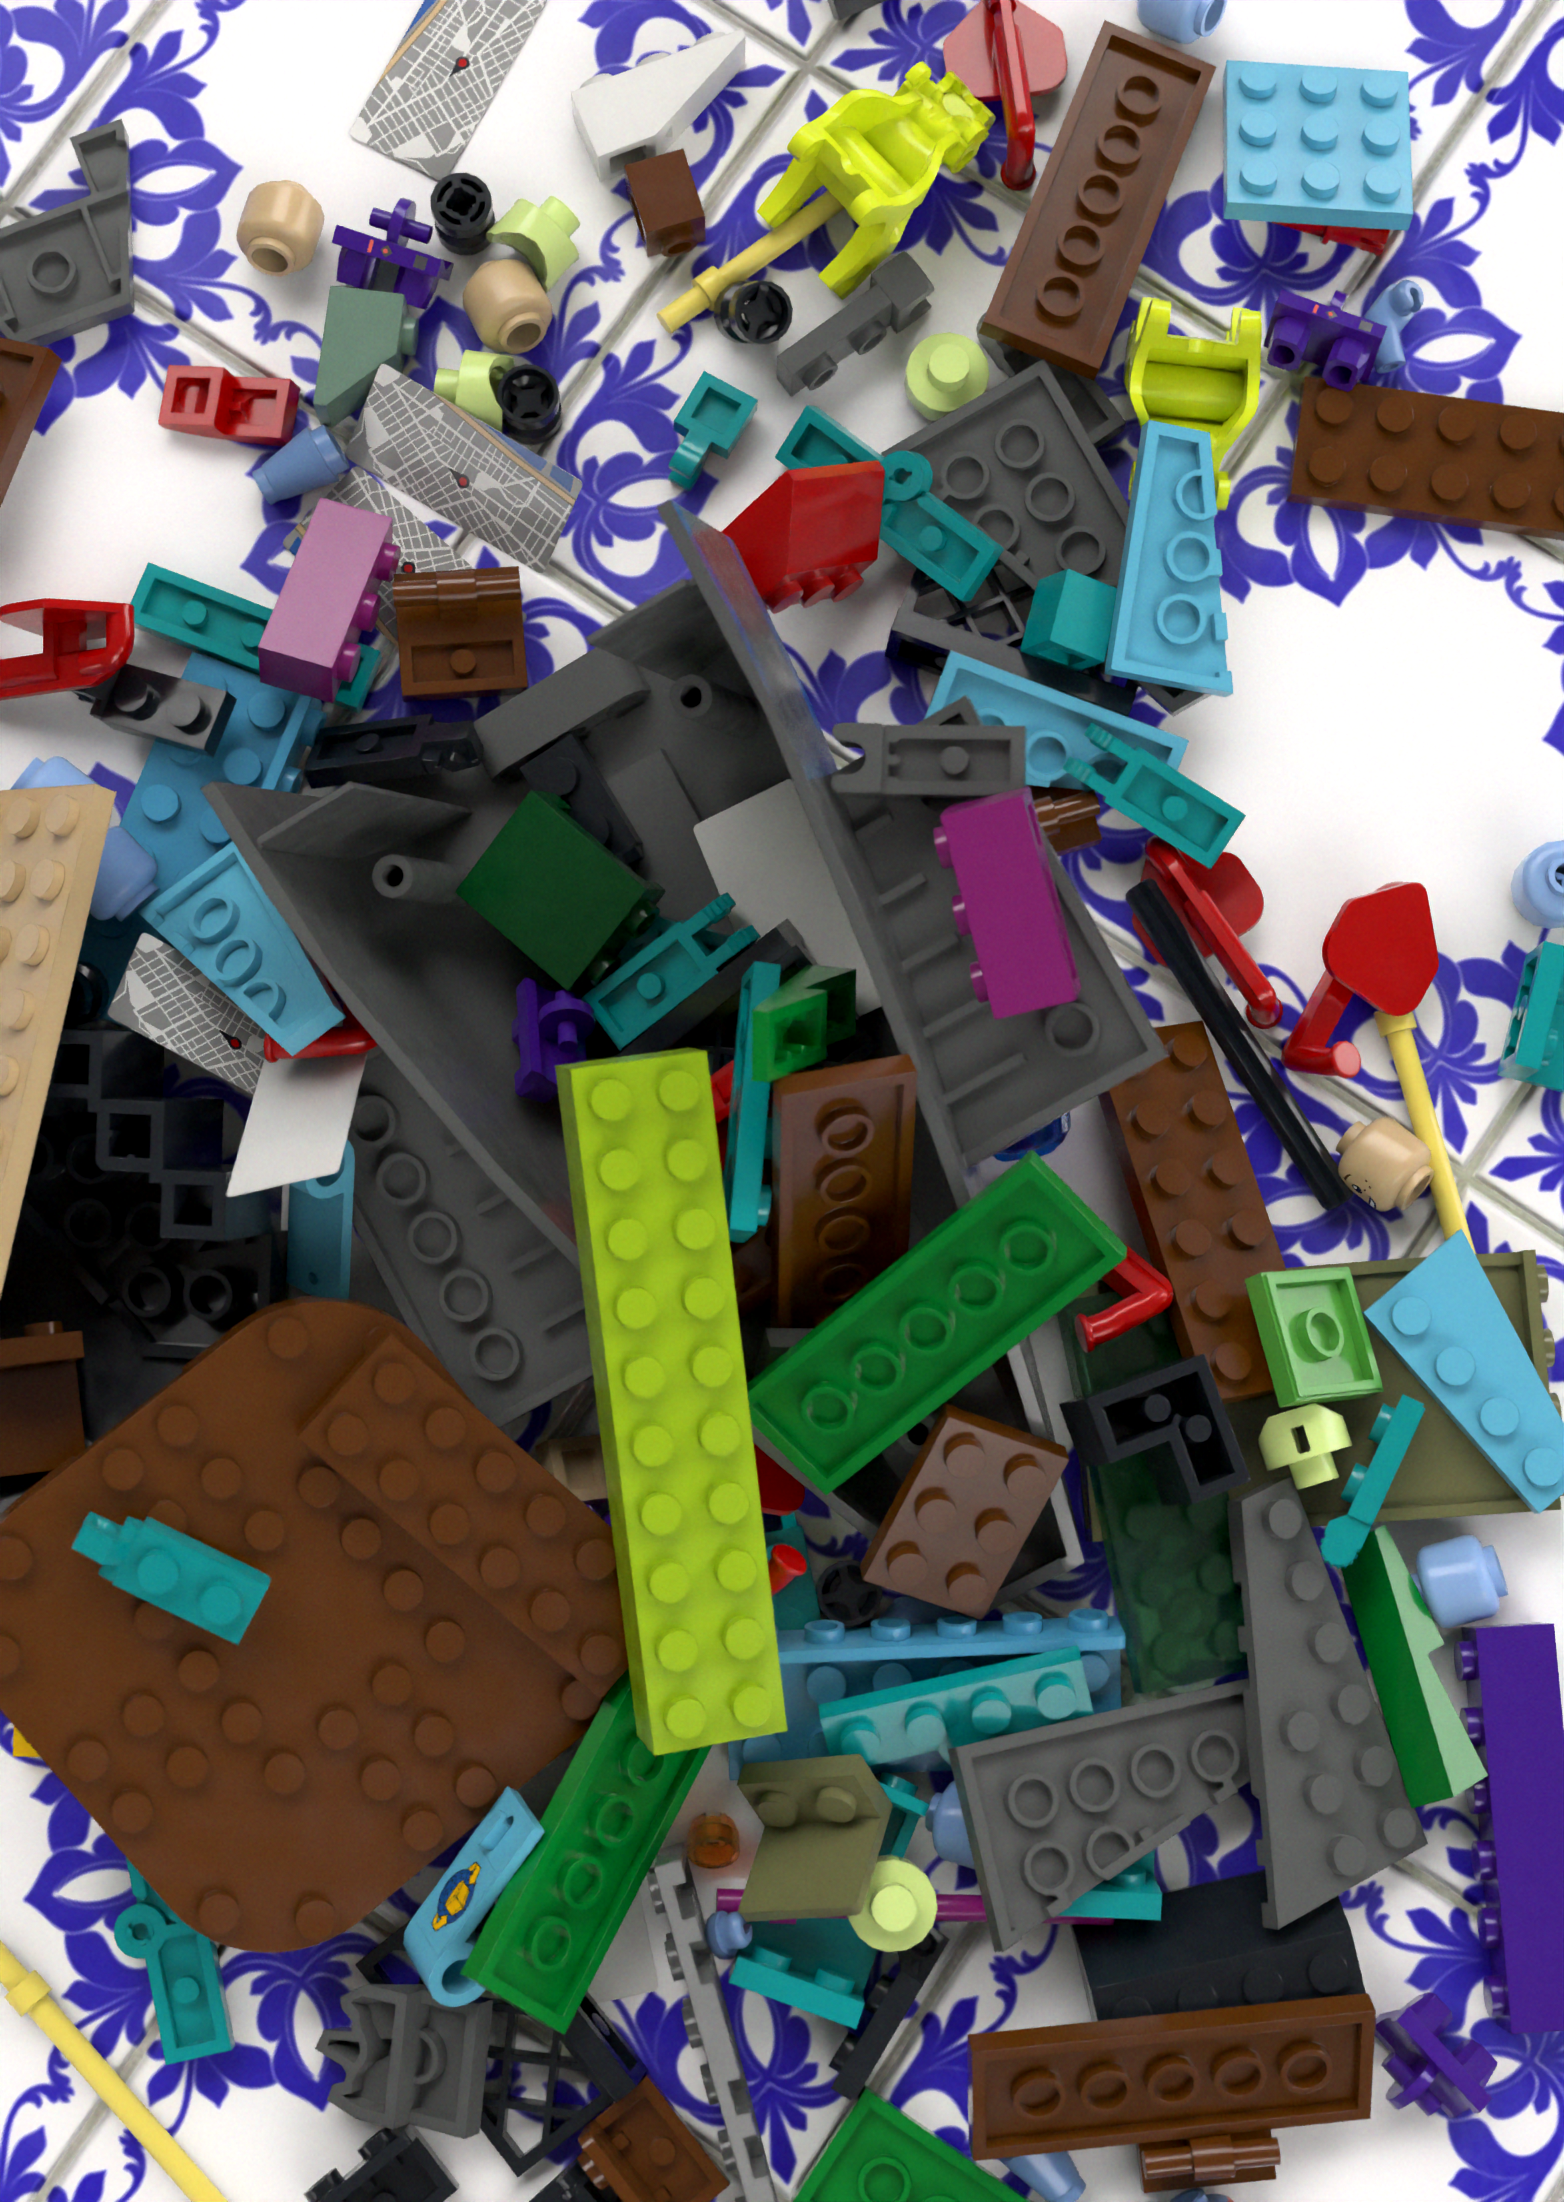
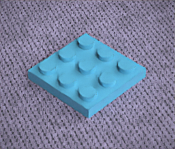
M1226 60L1223 74V219L1409 230L1413 216L1407 71Z

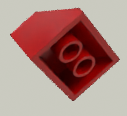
M878 460L786 470L721 531L734 540L766 609L770 610L772 614L779 613L796 604H801L803 608H808L828 598H831L834 603L839 602L854 593L864 583L861 574L878 559L885 469Z

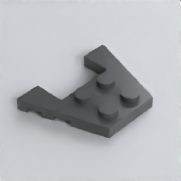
M122 119L70 137L91 192L89 196L0 228V333L4 338L45 346L135 312L129 136Z

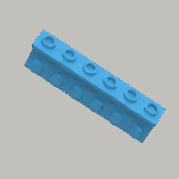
M193 651L181 679L227 691L237 699L213 758L154 741L119 827L126 829L156 861L158 872L153 882L159 889L123 922H120L115 916L107 920H97L89 913L78 960L90 962L99 968L108 982L110 990L108 1005L98 1019L130 1031L134 1030L110 1018L108 1010L140 935L147 933L176 949L138 911L232 842V839L200 788L212 781L298 794L303 779V770L298 769L306 747L313 748L317 733L320 728H325L327 713L322 711L323 704L321 700L261 683L260 676ZM79 995L77 996L75 1004H77V1002L79 1001Z
M1091 1608L1073 1610L1069 1612L1068 1618L1042 1619V1616L1035 1612L1017 1611L1005 1614L1003 1621L976 1622V1618L968 1615L950 1614L939 1617L936 1624L910 1625V1621L905 1618L883 1617L873 1620L871 1626L844 1627L842 1622L835 1620L812 1621L805 1624V1629L778 1630V1627L775 1625L787 1731L728 1742L729 1780H738L743 1764L829 1757L820 1722L818 1704L1075 1645L1079 1647L1094 1714L1121 1708L1120 1649L1126 1647L1125 1633L1116 1616H1108V1613L1103 1610ZM939 1751L868 1766L873 1774H880L882 1772L902 1773L952 1770L951 1764L941 1757Z

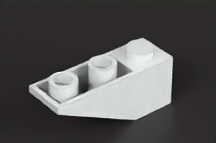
M743 28L727 34L722 31L709 33L698 39L690 48L671 55L664 52L650 55L640 61L636 68L614 76L611 74L593 76L582 83L579 89L570 92L573 118L600 183L625 174L624 165L662 155L672 146L746 64V35Z

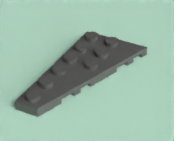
M1045 359L1040 360L881 452L884 458L895 451H911L923 455L930 463L933 471V482L929 492L1002 546L1004 551L997 561L1034 594L1040 579L1065 569H1071L1117 588L1129 506ZM1131 679L1173 717L1211 696L1210 694Z
M1292 1476L1276 1477L1227 1501L1233 1582L1239 1585L1242 1590L1245 1625L1237 1627L1239 1652H1247L1250 1688L1243 1689L1251 1793L1260 1800L1263 1839L1256 1840L1258 1866H1265L1268 1902L1261 1903L1263 1927L1271 1929L1282 1928L1428 1844L1416 1809H1411L1397 1758Z
M1249 1678L948 1749L994 1952H1004L1022 1940V1936L1045 1920L1056 1917L1072 1906L1074 1900L1102 1881L1110 1880L1189 1826L1191 1824L1190 1821L1214 1805H1220L1239 1792L1238 1789L1250 1781L1243 1689L1250 1688Z
M682 1842L660 1848L654 1867L650 1868L649 1874H647L648 1886L656 1914L666 1912L671 1932L665 1934L666 1941H664V1946L673 1980L675 1982L685 1979L690 1996L683 1999L684 2008H681L691 2049L703 2046L708 2063L700 2065L709 2105L719 2103L726 2129L718 2131L717 2135L727 2172L738 2169L745 2196L735 2198V2202H778L714 1955L706 1942L705 1921L685 1845Z

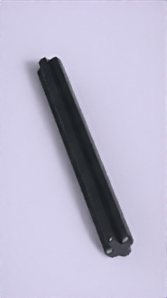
M1148 878L1129 889L1125 894L1127 903L1322 1208L1327 1211L1333 1210L1348 1201L1353 1196V1191L1350 1190L1339 1176L1337 1164L1156 881Z

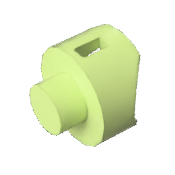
M549 196L540 207L523 198L517 199L510 210L486 233L489 243L496 242L509 246L523 255L534 268L536 276L546 293L554 287L567 269L579 259V252L571 241L570 236L580 227V222L570 208L554 196Z
M951 332L933 334L919 342L909 356L904 381L907 398L918 412L928 420L935 422L986 392L990 375L988 361L979 345L964 335Z
M465 350L459 370L437 369L433 393L503 434V410L497 401V390L504 374L515 367L514 357Z
M1312 1403L1268 1417L1258 1439L1266 1470L1270 1471L1288 1465L1296 1490L1338 1478L1339 1475L1331 1452L1352 1446L1343 1416L1320 1403ZM1304 1427L1311 1448L1310 1451L1303 1452L1296 1428Z
M895 1855L878 1856L863 1910L860 1914L847 1916L857 1936L872 1948L886 1952L908 1950L921 1942L933 1927L937 1913L936 1893L927 1875L909 1859Z

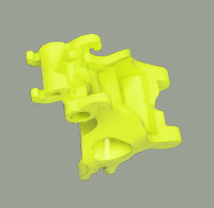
M919 62L906 73L904 77L907 80L902 83L893 97L874 89L852 90L842 96L817 119L803 125L787 146V150L794 158L757 212L775 229L797 213L808 198L821 186L824 185L847 209V214L859 225L842 251L818 275L842 300L860 286L873 270L894 251L913 210L923 202L934 182L940 165L944 164L952 174L959 172L974 158L980 144L989 136L987 131L993 125L996 119L995 115L972 95L968 87L953 71L947 72L941 81L936 84L933 80H930L931 69L924 62Z
M1142 297L1137 318L1132 321L1128 334L1123 375L1124 384L1140 428L1142 429V426L1148 420L1210 432L1217 510L1225 511L1229 501L1231 480H1228V471H1219L1225 453L1248 425L1258 407L1262 340L1260 311L1233 307L1230 331L1226 332L1225 341L1167 334L1171 315V301ZM1133 461L1131 467L1128 500H1131L1137 461Z

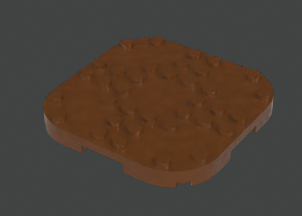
M317 1296L298 1297L270 1305L248 1316L182 1367V1373L76 1457L70 1456L17 1498L0 1515V1710L167 1906L183 1922L210 1940L244 1951L281 1953L300 1950L328 1941L350 1929L485 1818L507 1786L517 1791L576 1742L589 1729L608 1693L607 1691L599 1699L295 1434L387 1330L476 1407L433 1352L409 1327L388 1312L358 1300ZM92 1511L120 1526L124 1525L128 1516L143 1522L148 1516L269 1575L271 1578L270 1585L239 1644H234L112 1585L113 1581H109L99 1575L102 1564L72 1548L74 1539L89 1512Z

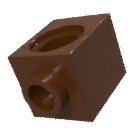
M683 148L624 165L626 192L647 258L659 254L665 257L680 256L693 250L697 243L706 241L705 214Z

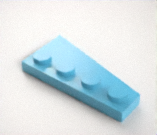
M1148 420L1142 426L1104 674L1227 697L1233 694L1232 672L1227 671L1225 641L1228 640L1226 612L1222 613L1219 577L1223 575L1221 550L1216 549L1214 516L1217 514L1210 432Z
M950 650L924 718L926 719L966 695L971 699L984 725L1026 727V785L1052 786L1084 791L1094 789L1062 769L1070 756L1074 759L1085 761L1094 767L1098 774L1112 783L1126 763L1113 753H1106L1090 743V739L1084 733L1091 723L1101 727L1133 749L1138 745L1177 771L1189 743V740L953 650Z
M233 841L138 911L148 923L290 1055L294 1056L346 1017L318 965L267 897Z
M1460 1229L1371 1304L1362 1314L1367 1324L1534 1514H1540L1564 1493V1423L1464 1232Z

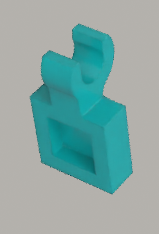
M703 371L674 420L673 431L684 436L685 439L676 450L668 465V468L672 469L668 480L690 492L697 482L711 451L727 460L756 413L758 399Z

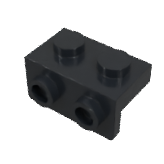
M407 2124L396 2133L390 2128L383 2127L357 2149V2152L363 2158L359 2164L344 2176L339 2173L336 2167L333 2168L303 2195L308 2202H444L458 2190L460 2184L415 2125Z

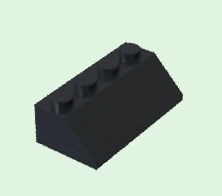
M1261 1869L1162 1892L1161 1920L1114 1918L1113 1925L1070 1924L1092 2022L1366 1993L1352 1931L1339 1897H1334L1280 1929L1265 1928L1262 1922L1261 1903L1268 1902L1266 1870Z

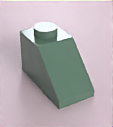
M330 285L313 401L321 425L326 424L327 427H334L365 404L381 364H386L403 374L405 355L415 356L418 344L419 321L418 318L410 317L405 294Z

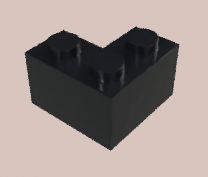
M1205 1353L1171 1360L1059 1404L1082 1467L1110 1464L1143 1451L1163 1507L1195 1504L1252 1481Z

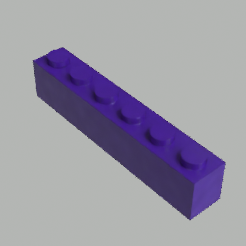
M1532 1622L1461 1627L1462 1641H1456L1454 1644V1665L1458 1680L1466 1681L1468 1707L1461 1708L1459 1718L1488 1775L1465 1790L1468 1809L1471 1814H1478L1480 1841L1472 1842L1471 1860L1474 1876L1477 1881H1484L1486 1908L1478 1909L1477 1928L1482 1948L1490 1949L1492 1975L1484 1976L1483 1996L1486 2011L1489 2017H1496L1497 2026L1511 2034L1564 2031V1726L1554 1623Z

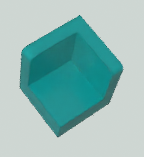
M1065 569L1040 579L1036 586L1020 651L1075 672L1103 663L1110 639L1117 588L1071 569Z

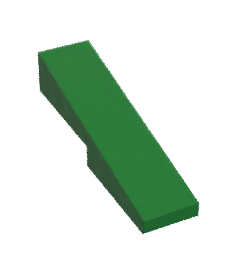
M807 965L752 1010V1081L771 1082L826 1059V1046L856 1034V969Z
M1382 1525L1369 1531L1361 1551L1356 1552L1358 1557L1353 1560V1565H1347L1346 1569L1341 1567V1571L1412 1809L1453 1798L1488 1775L1428 1656L1430 1652L1445 1643L1386 1525Z

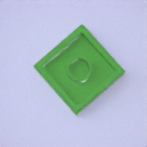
M1349 1267L1262 1272L1245 1279L1279 1407L1361 1399L1384 1392Z

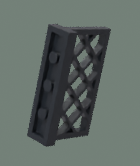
M998 561L985 578L994 598L969 608L966 607L964 601L959 600L932 578L926 580L928 575L916 567L901 608L898 609L892 624L885 657L940 676L950 650H953L1119 714L1129 716L1139 687L1131 679H1127L1125 687H1121L1099 679L1093 666L1082 669L1081 672H1075L1016 649V647L1022 644L1025 627L1013 604L1034 596V593L1025 585L1006 593L994 570V567L1001 565ZM943 588L956 613L936 620L916 613L914 609L919 597ZM1001 609L1014 635L999 641L981 636L974 619ZM962 625L964 630L958 628L957 626Z
M787 918L614 1058L684 1048L704 1050L714 1053L713 1075L723 1068L724 1054L735 1056L736 1045L725 1044L727 1018L735 1010H739L742 976L753 962L781 965L780 974L794 963L800 970L807 965H819L800 943L804 938ZM856 1012V1034L853 1036L860 1045L843 1059L826 1057L824 1060L807 1066L806 1069L810 1072L814 1071V1066L832 1068L859 1063L878 1049L882 1043ZM716 1026L715 1042L699 1040Z
M502 1892L474 1929L477 1938H479ZM410 1920L355 1964L369 1984H394L379 1965V1962L393 1950L406 1951L403 1945L404 1932ZM419 1975V1983H418V1984H424L423 1980L421 1979V1977H420V1975ZM588 1991L565 2035L553 2030L551 2054L515 2049L518 2016L527 2014L502 1999L491 1998L493 1999L492 2011L508 2013L505 2047L488 2046L487 2058L503 2060L500 2094L484 2092L480 2129L518 2178L614 2101L617 2103L636 2088L647 2071V2067ZM562 2043L573 2057L561 2055ZM514 2062L549 2066L546 2100L510 2096ZM559 2068L584 2071L600 2093L584 2106L556 2102ZM488 2106L498 2107L497 2118ZM509 2109L544 2113L542 2139L525 2153H523L507 2132ZM555 2115L569 2117L553 2130Z

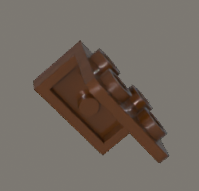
M62 1321L22 1326L23 1337L0 1340V1477L52 1471L70 1456L76 1457L85 1450L76 1361L84 1357L82 1331L64 1333Z
M649 2073L641 2079L636 2088L617 2103L614 2101L586 2124L578 2138L582 2146V2153L577 2156V2159L586 2174L600 2190H603L610 2184L623 2202H710L731 2183Z

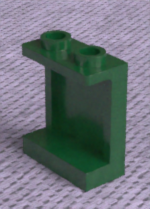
M531 790L456 889L455 893L567 991L590 990L592 987L596 988L598 984L618 970L621 959L617 955L631 937H640L652 926L660 913V908L656 904L665 894L666 890L657 882L643 880L569 816L573 808L555 793Z

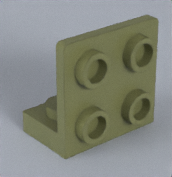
M861 1754L743 1764L737 1786L764 1825L761 1840L738 1908L743 1919L746 1922L860 1914L864 1907L893 1806Z

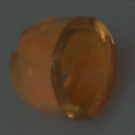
M720 1811L719 1816H707V1812H703L693 1819L687 1834V1855L689 1860L693 1864L706 1869H719L733 1864L740 1855L739 1831L734 1820L726 1813ZM709 1840H719L717 1842H707Z

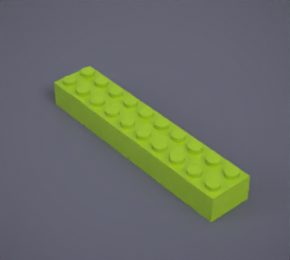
M684 1048L556 1065L637 1736L655 1756L787 1731L707 1051Z

